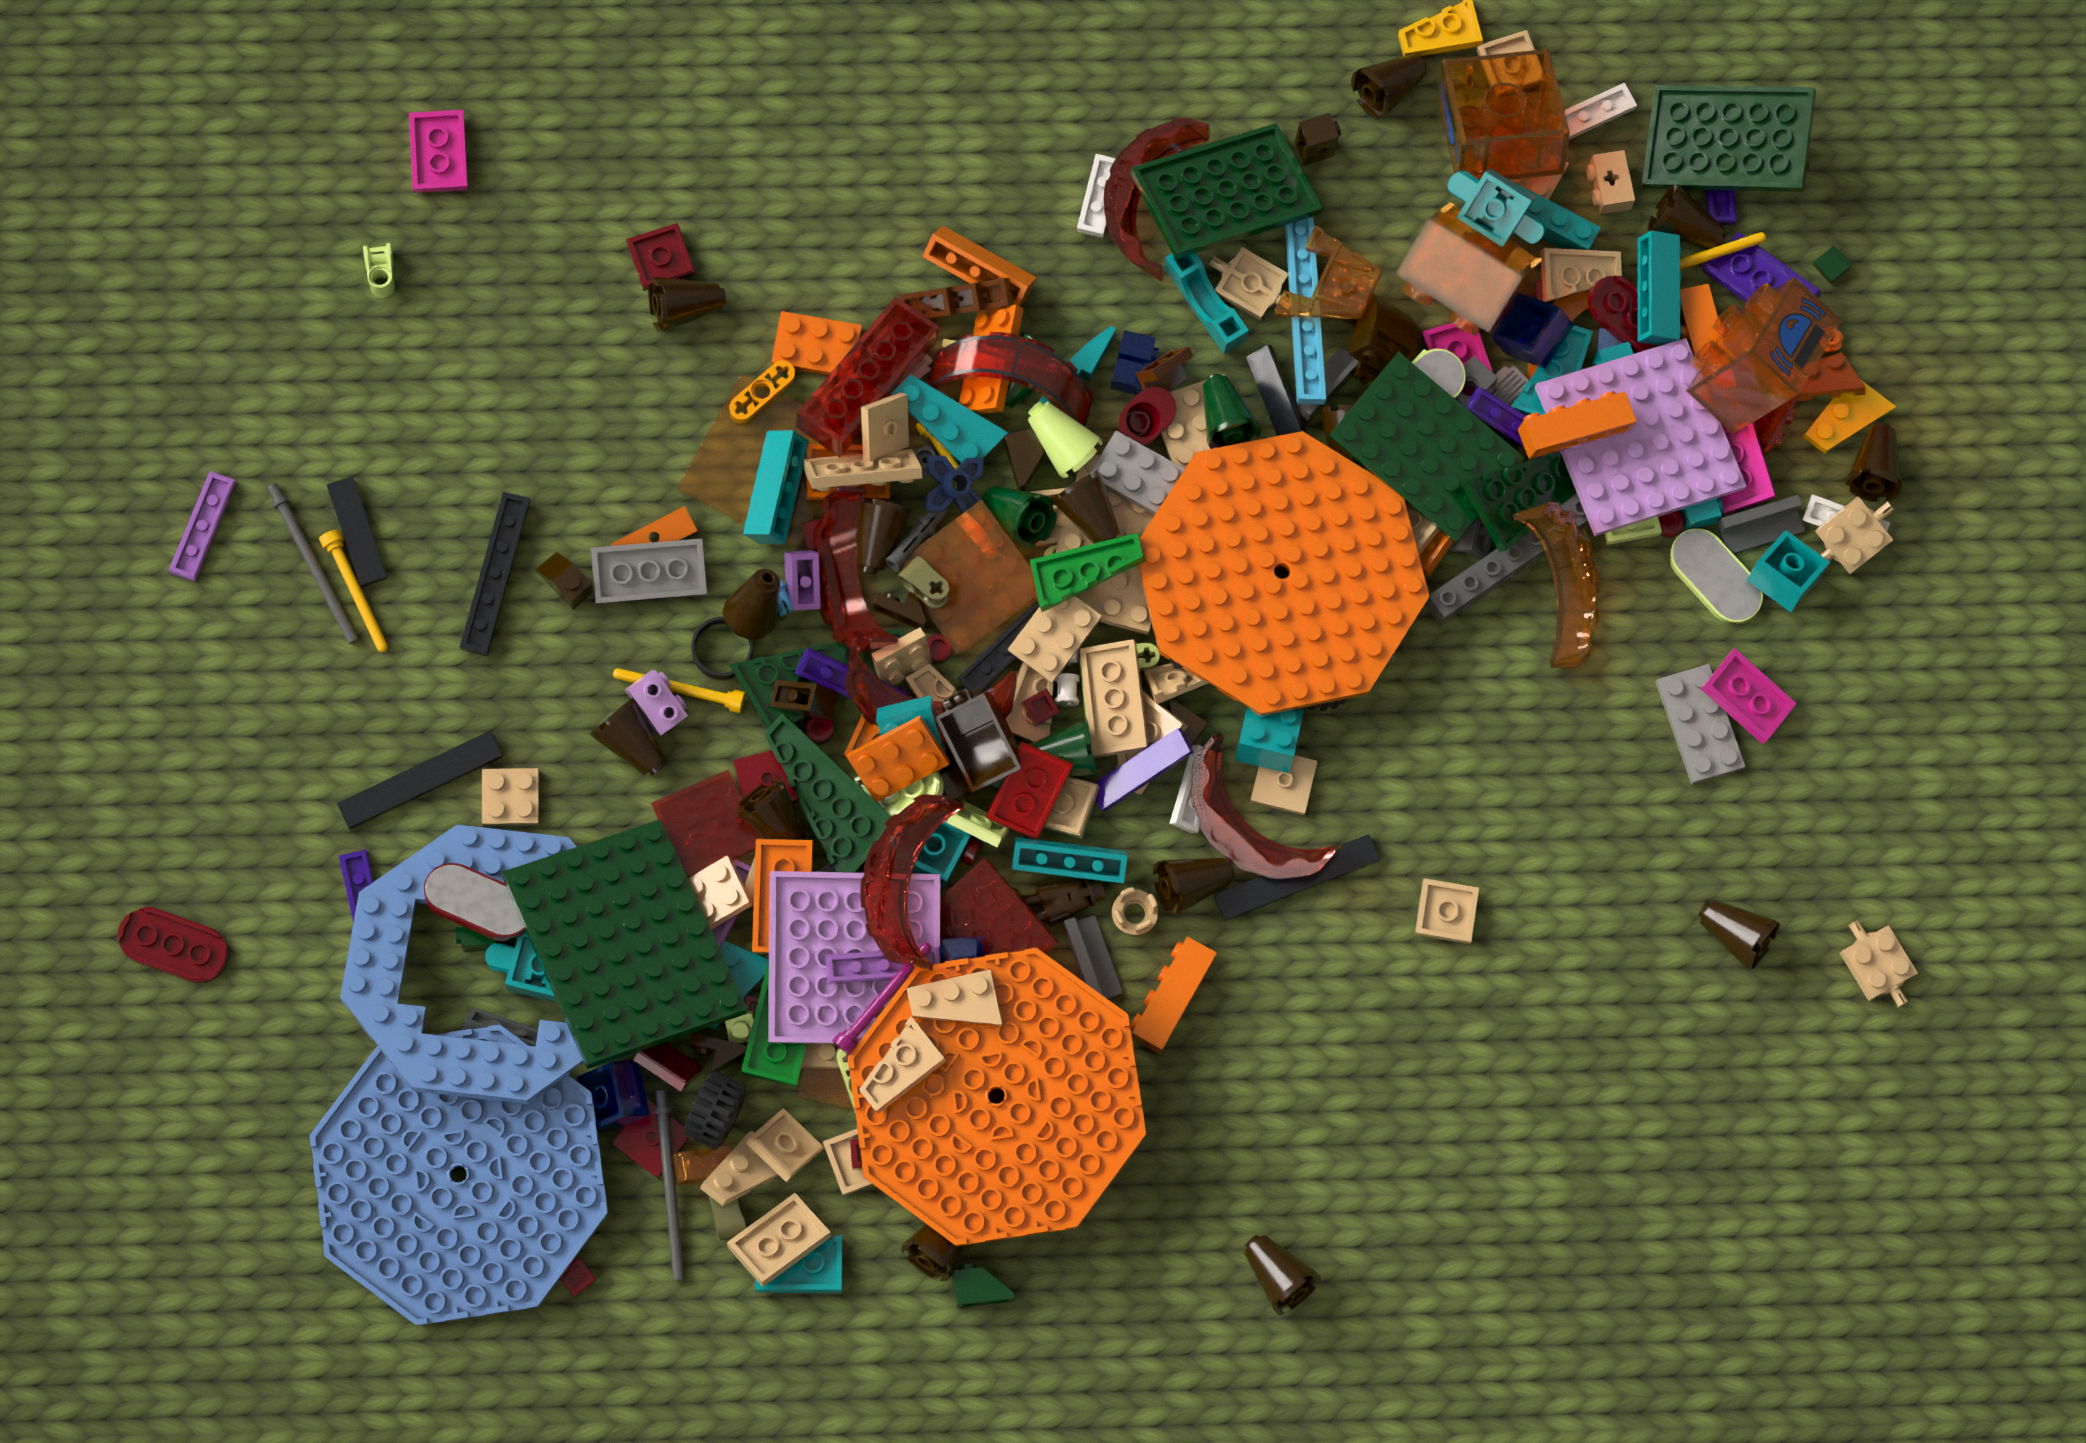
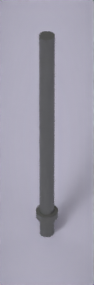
M277 483L269 485L267 489L273 499L272 505L274 509L279 510L348 644L356 643L359 639L288 505V497L283 496Z
M667 1090L655 1091L657 1108L654 1109V1114L658 1116L673 1280H683L685 1276L669 1113L672 1112L671 1107H668Z

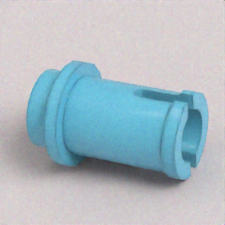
M781 579L778 604L780 617L787 615V610L789 613L794 611L792 610L789 594L786 590L787 584L783 583Z

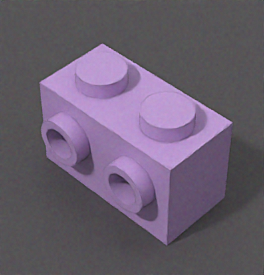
M651 670L627 687L625 691L630 698L637 702L645 720L655 734L662 735L688 716L684 711L687 706L678 694L674 696L668 688L671 683L664 673H657L656 670Z

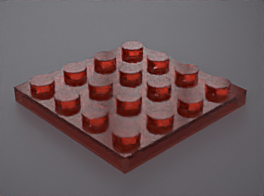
M983 858L940 898V963L965 958L985 957V955L1004 952H1018L1030 948H1038L1047 955L1059 944V941L987 858Z

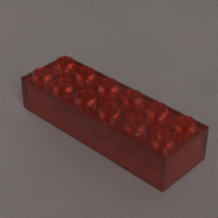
M895 296L797 412L795 427L840 458L862 432L861 407L891 396V393L911 374L937 343L940 327Z

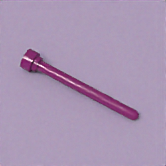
M924 942L915 953L923 961L932 947L928 942ZM912 955L905 964L918 966L920 962ZM903 965L849 1030L845 1029L843 1033L839 1032L832 1041L848 1055L851 1054L857 1047L855 1045L858 1041L857 1037L906 981L915 967Z

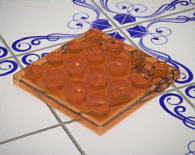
M980 500L917 547L909 559L902 565L901 569L897 571L900 574L916 556H919L948 582V602L944 607L932 609L919 599V602L957 655L963 653L1038 597L1031 566L983 500Z

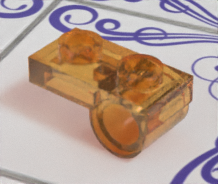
M729 1145L721 1146L717 1150L706 1148L673 1154L677 1185L692 1184L707 1179L730 1154Z

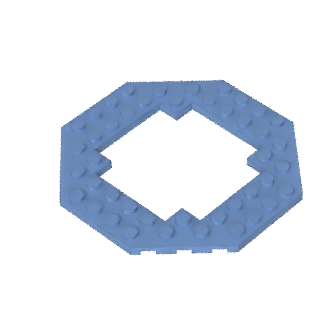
M455 825L359 892L340 995L341 1002L355 1016L368 1036L375 1041L384 1056L406 1080L412 1091L529 1104L537 1098L539 1093L549 1086H554L581 1063L584 1064L567 1023L540 1020L536 1046L423 1034L426 1007L399 1004L416 903L427 904L424 896V883L432 870L443 864L457 863L504 883L502 871L577 847L569 837Z

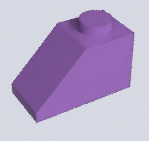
M812 550L785 551V581L792 610L820 609L819 553Z

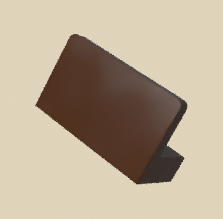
M1190 347L1172 349L1137 372L1136 376L1142 389L1145 390L1146 388L1156 386L1164 388L1169 392L1187 380L1188 377L1182 364L1193 357Z

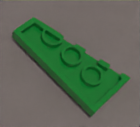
M1138 533L1031 559L1030 564L1041 612L1145 562Z

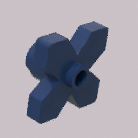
M928 456L926 472L939 485L925 494V510L943 512L954 501L962 513L979 514L981 512L982 497L972 489V483L983 475V459L965 458L954 469L946 456ZM952 480L957 483L956 489L952 486Z

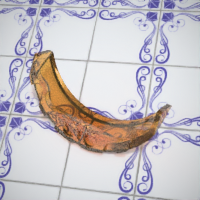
M1549 502L1515 513L1513 517L1514 520L1527 525L1537 536L1546 553L1553 575L1557 603V624L1550 666L1551 668L1579 667L1592 654L1594 648L1591 644L1593 628L1599 623L1600 609H1597L1595 605V596L1600 591L1598 570L1588 535L1585 530H1580L1576 524L1578 517L1572 511L1563 509L1559 506V503Z

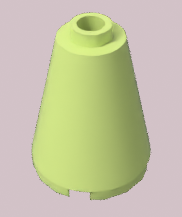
M1038 402L1028 412L1031 415L1028 422L1062 478L1068 477L1066 472L1070 469L1074 472L1079 470L1097 452L1094 448L1096 443L1099 445L1103 443L1099 436L1049 402L1044 404Z

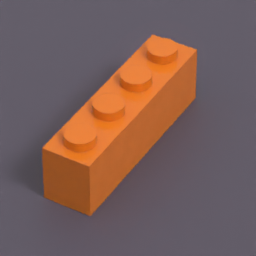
M941 226L933 233L922 256L968 283L1009 278L1013 305L1021 306L1027 300L1037 277L945 226Z
M1709 284L1680 289V298L1682 300L1680 309L1682 332L1680 340L1687 339L1710 398L1730 394L1736 386V381Z
M1610 391L1601 395L1600 399L1591 401L1590 398H1586L1576 402L1575 406L1565 408L1564 405L1551 409L1547 414L1540 415L1537 412L1526 416L1518 428V432L1528 458H1536L1630 431L1637 420L1626 391L1617 394L1615 391Z
M1188 936L1184 943L1177 942L1170 955L1175 959L1170 967L1164 965L1157 978L1161 982L1156 991L1151 989L1143 1002L1147 1006L1143 1015L1137 1013L1130 1025V1028L1134 1030L1132 1032L1133 1040L1161 1054L1217 954L1215 951Z

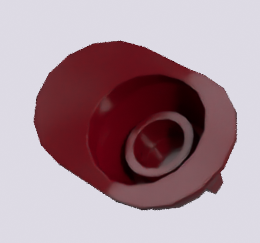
M1156 386L1141 391L1120 413L1118 420L1120 433L1141 445H1147L1152 442L1175 418L1177 409L1172 394L1166 389Z

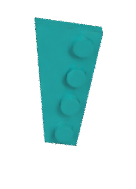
M1567 323L1511 407L1526 416L1537 412L1540 415L1545 414L1535 389L1536 384L1581 370L1593 331Z
M911 374L891 393V396L900 392L907 394L908 413L959 463L965 458L983 459L1008 434L1005 430Z

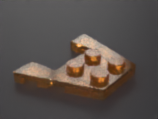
M1315 225L1306 243V251L1330 259L1312 297L1307 298L1284 290L1275 308V316L1362 319L1382 276L1381 269L1357 252H1351L1342 246L1341 241L1335 237H1329L1322 228Z

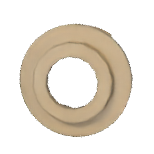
M1133 887L1123 890L1114 901L1112 907V918L1119 930L1128 935H1142L1150 931L1158 918V903L1154 895L1134 889ZM1131 904L1142 906L1145 911L1144 919L1136 924L1127 921L1124 915L1127 906Z

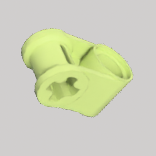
M391 243L369 248L367 245L363 246L365 267L371 292L378 298L389 297L395 290ZM378 279H387L385 284H375Z

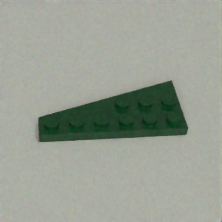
M1560 451L1460 482L1499 552L1507 551L1534 528V525L1527 519L1513 514L1521 512L1519 514L1528 516L1538 525L1557 509V507L1546 503H1554L1560 506L1576 493Z
M902 628L879 632L883 637L893 642L905 636ZM875 633L868 636L845 639L853 648L859 651H867L861 653L852 650L862 670L875 677L877 673L871 654L890 643L884 641ZM844 640L809 647L848 665L850 648L842 643ZM806 648L729 664L767 730L782 713L787 715L794 723L806 717L769 707L775 680L817 684L795 674V670ZM851 654L849 666L859 670Z
M782 713L764 733V736L778 763L781 764L787 775V780L791 788L794 789L816 837L821 841L830 864L833 865L836 872L859 873L870 861L879 838L894 817L787 715ZM896 820L888 830L878 850L900 827L901 823Z

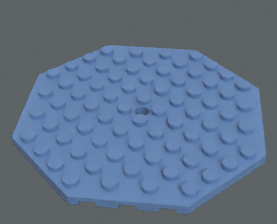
M500 1024L485 1028L439 1034V1036L527 1045ZM377 1046L309 1135L319 1201L320 1224L324 1241V1256L417 1326L539 1307L609 1214L592 1092L569 1075L554 1086H549L539 1093L537 1098L529 1104L412 1091L406 1080L392 1066L382 1053V1050ZM461 1166L466 1169L467 1176L465 1180L457 1183L452 1180L451 1173L454 1168Z

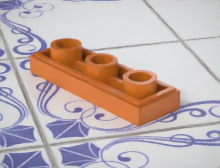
M683 506L610 545L653 543L649 540V535L652 532L658 535L657 542L678 541L696 532L697 529L686 507Z

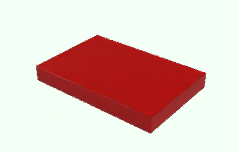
M1021 741L1018 753L1022 769L1004 777L986 814V818L1038 840L1073 764Z

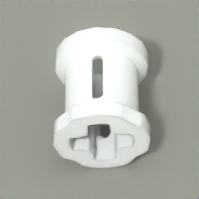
M1071 673L1060 674L1055 680L1058 682L1057 697L1055 698L1056 705H1079L1077 683L1080 681V676Z

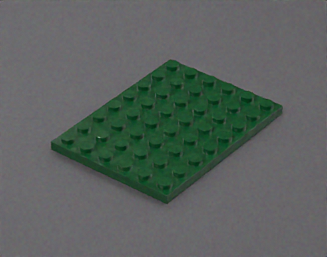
M661 819L502 871L504 883L586 1069L747 1014L748 1008Z

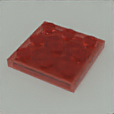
M729 770L651 803L657 819L662 822L687 878L697 874L725 856H729L734 860L756 850V839L760 838L757 832L740 818L735 811L736 808H742L739 804L742 798Z

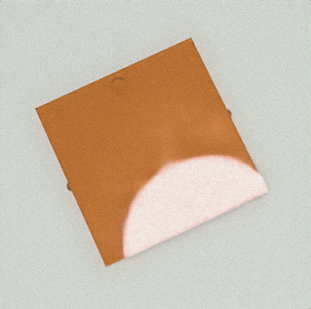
M741 374L677 486V490L733 518L735 522L745 524L767 431L794 430L809 440V444L856 445L861 434L857 433L842 440L829 418L804 406L802 402L798 403L782 394L749 422L744 424L737 423L730 416V403L754 381ZM758 386L754 394L758 398L763 399L769 396L770 389L766 386ZM750 395L747 396L749 398L748 404L744 407L736 406L737 414L741 412L747 414V406L753 402ZM804 466L786 543L784 544L796 551L804 539L801 522L814 520L825 501L806 500V474Z

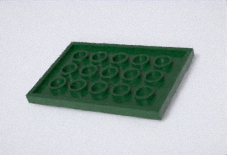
M1655 85L1642 178L1643 188L1669 189L1677 184L1683 189L1804 192L1816 99L1815 87Z
M1277 123L1131 167L1130 171L1175 260L1320 215L1323 210Z
M1400 352L1392 358L1328 435L1331 440L1404 498L1407 504L1454 543L1478 516L1460 482L1522 463L1525 459L1524 456Z

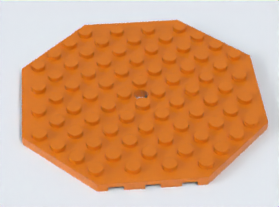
M1303 431L1196 452L1140 537L1145 562L1139 564L1138 569L1159 654L1167 659H1172L1183 666V669L1202 681L1204 679L1217 687L1218 691L1235 701L1238 700L1251 708V711L1259 716L1367 695L1429 598L1404 498L1372 473ZM1279 565L1285 567L1289 571V576L1285 579H1280L1275 575L1274 569Z
M1038 948L1011 953H997L972 959H958L940 964H926L931 970L915 967L856 1045L857 1047L848 1056L864 1178L956 1247L1078 1228L1147 1136L1129 1015ZM991 970L1003 1027L991 1024L913 1018L942 1054L946 1062L877 1114L859 1089L877 1063L883 1060L891 1048V1043L896 1037H899L906 1027L905 1023L912 1016L907 988ZM994 1089H1001L1005 1093L1004 1101L999 1104L991 1103L989 1101L990 1092Z

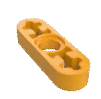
M778 361L768 368L731 401L729 406L731 418L740 424L752 420L793 384L795 380L793 365L787 361ZM779 369L782 372L788 370V378H779L776 381V387L778 388L775 389L772 382L778 377L777 371ZM758 386H766L770 389V394L768 397L761 399L754 394V391ZM750 395L753 402L747 406V414L742 412L737 414L736 406L744 407L748 404L749 398L747 396Z

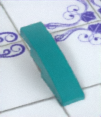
M1113 326L1107 328L1089 341L1067 362L1082 379L1088 382L1091 381L1115 338L1116 328ZM1064 366L1051 381L1047 389L1055 395L1068 400L1079 379ZM1044 392L1038 402L1042 404L1049 402L1053 405L1055 398Z

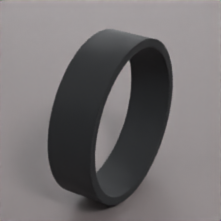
M714 617L702 623L693 635L691 644L693 660L697 668L710 678L717 680L732 679L735 677L732 671L725 673L711 671L699 662L695 654L697 639L703 631L713 625L726 624L723 617ZM748 640L749 645H750V649H749V654H748V656H747V658H746L745 661L752 660V656H753V642H752V640Z

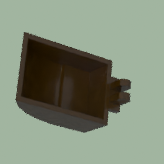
M1368 288L1365 289L1348 354L1358 360V365L1351 372V376L1355 379L1359 378V381L1363 384L1374 381L1398 352L1412 362L1418 338L1417 326L1413 318Z
M981 687L971 692L967 688L942 700L943 705L941 708L943 711L936 715L935 719L972 793L1022 769L1013 734L991 688L982 691Z

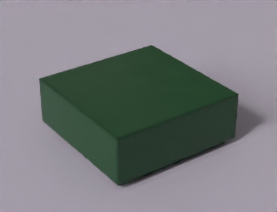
M1834 245L1812 264L1830 284L1852 266Z

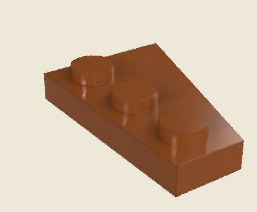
M1842 352L1808 363L1803 369L1801 367L1789 370L1791 371L1790 377L1783 372L1767 378V386L1778 403L1812 400L1814 396L1828 394L1830 398L1841 397V393L1855 392L1856 396L1865 395L1864 384Z

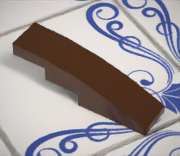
M1009 278L899 295L903 322L1013 305Z

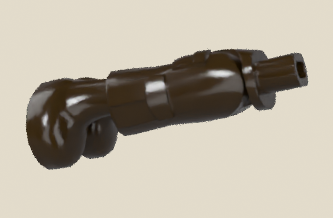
M1085 878L1061 883L1050 882L1037 886L1035 894L1022 895L1016 888L1006 890L1007 903L1012 915L1037 905L1043 907L1040 911L1018 915L1013 918L1015 928L1021 939L1031 937L1032 929L1042 922L1049 926L1064 922L1069 916L1079 913L1090 906H1095V901L1106 898L1101 880H1088Z

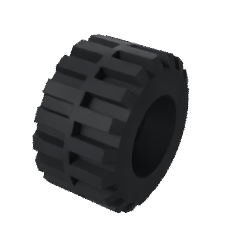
M717 1071L712 1072L703 1083L690 1109L684 1125V1136L713 1150L721 1147L742 1108L747 1092L746 1085Z

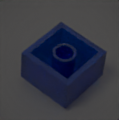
M1520 293L1491 338L1504 354L1546 369L1574 324L1560 307Z
M634 1060L612 1061L576 1077L578 1083L592 1092L598 1132L614 1131L650 1116L640 1066Z

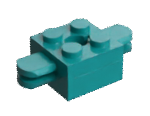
M1489 168L1480 180L1466 171H1459L1449 179V192L1465 203L1457 218L1501 247L1508 243L1513 234L1530 244L1538 242L1546 232L1544 221L1528 211L1536 197L1495 170Z
M526 932L517 938L515 947L501 943H493L488 947L485 954L488 967L491 970L507 974L505 982L507 991L557 1003Z

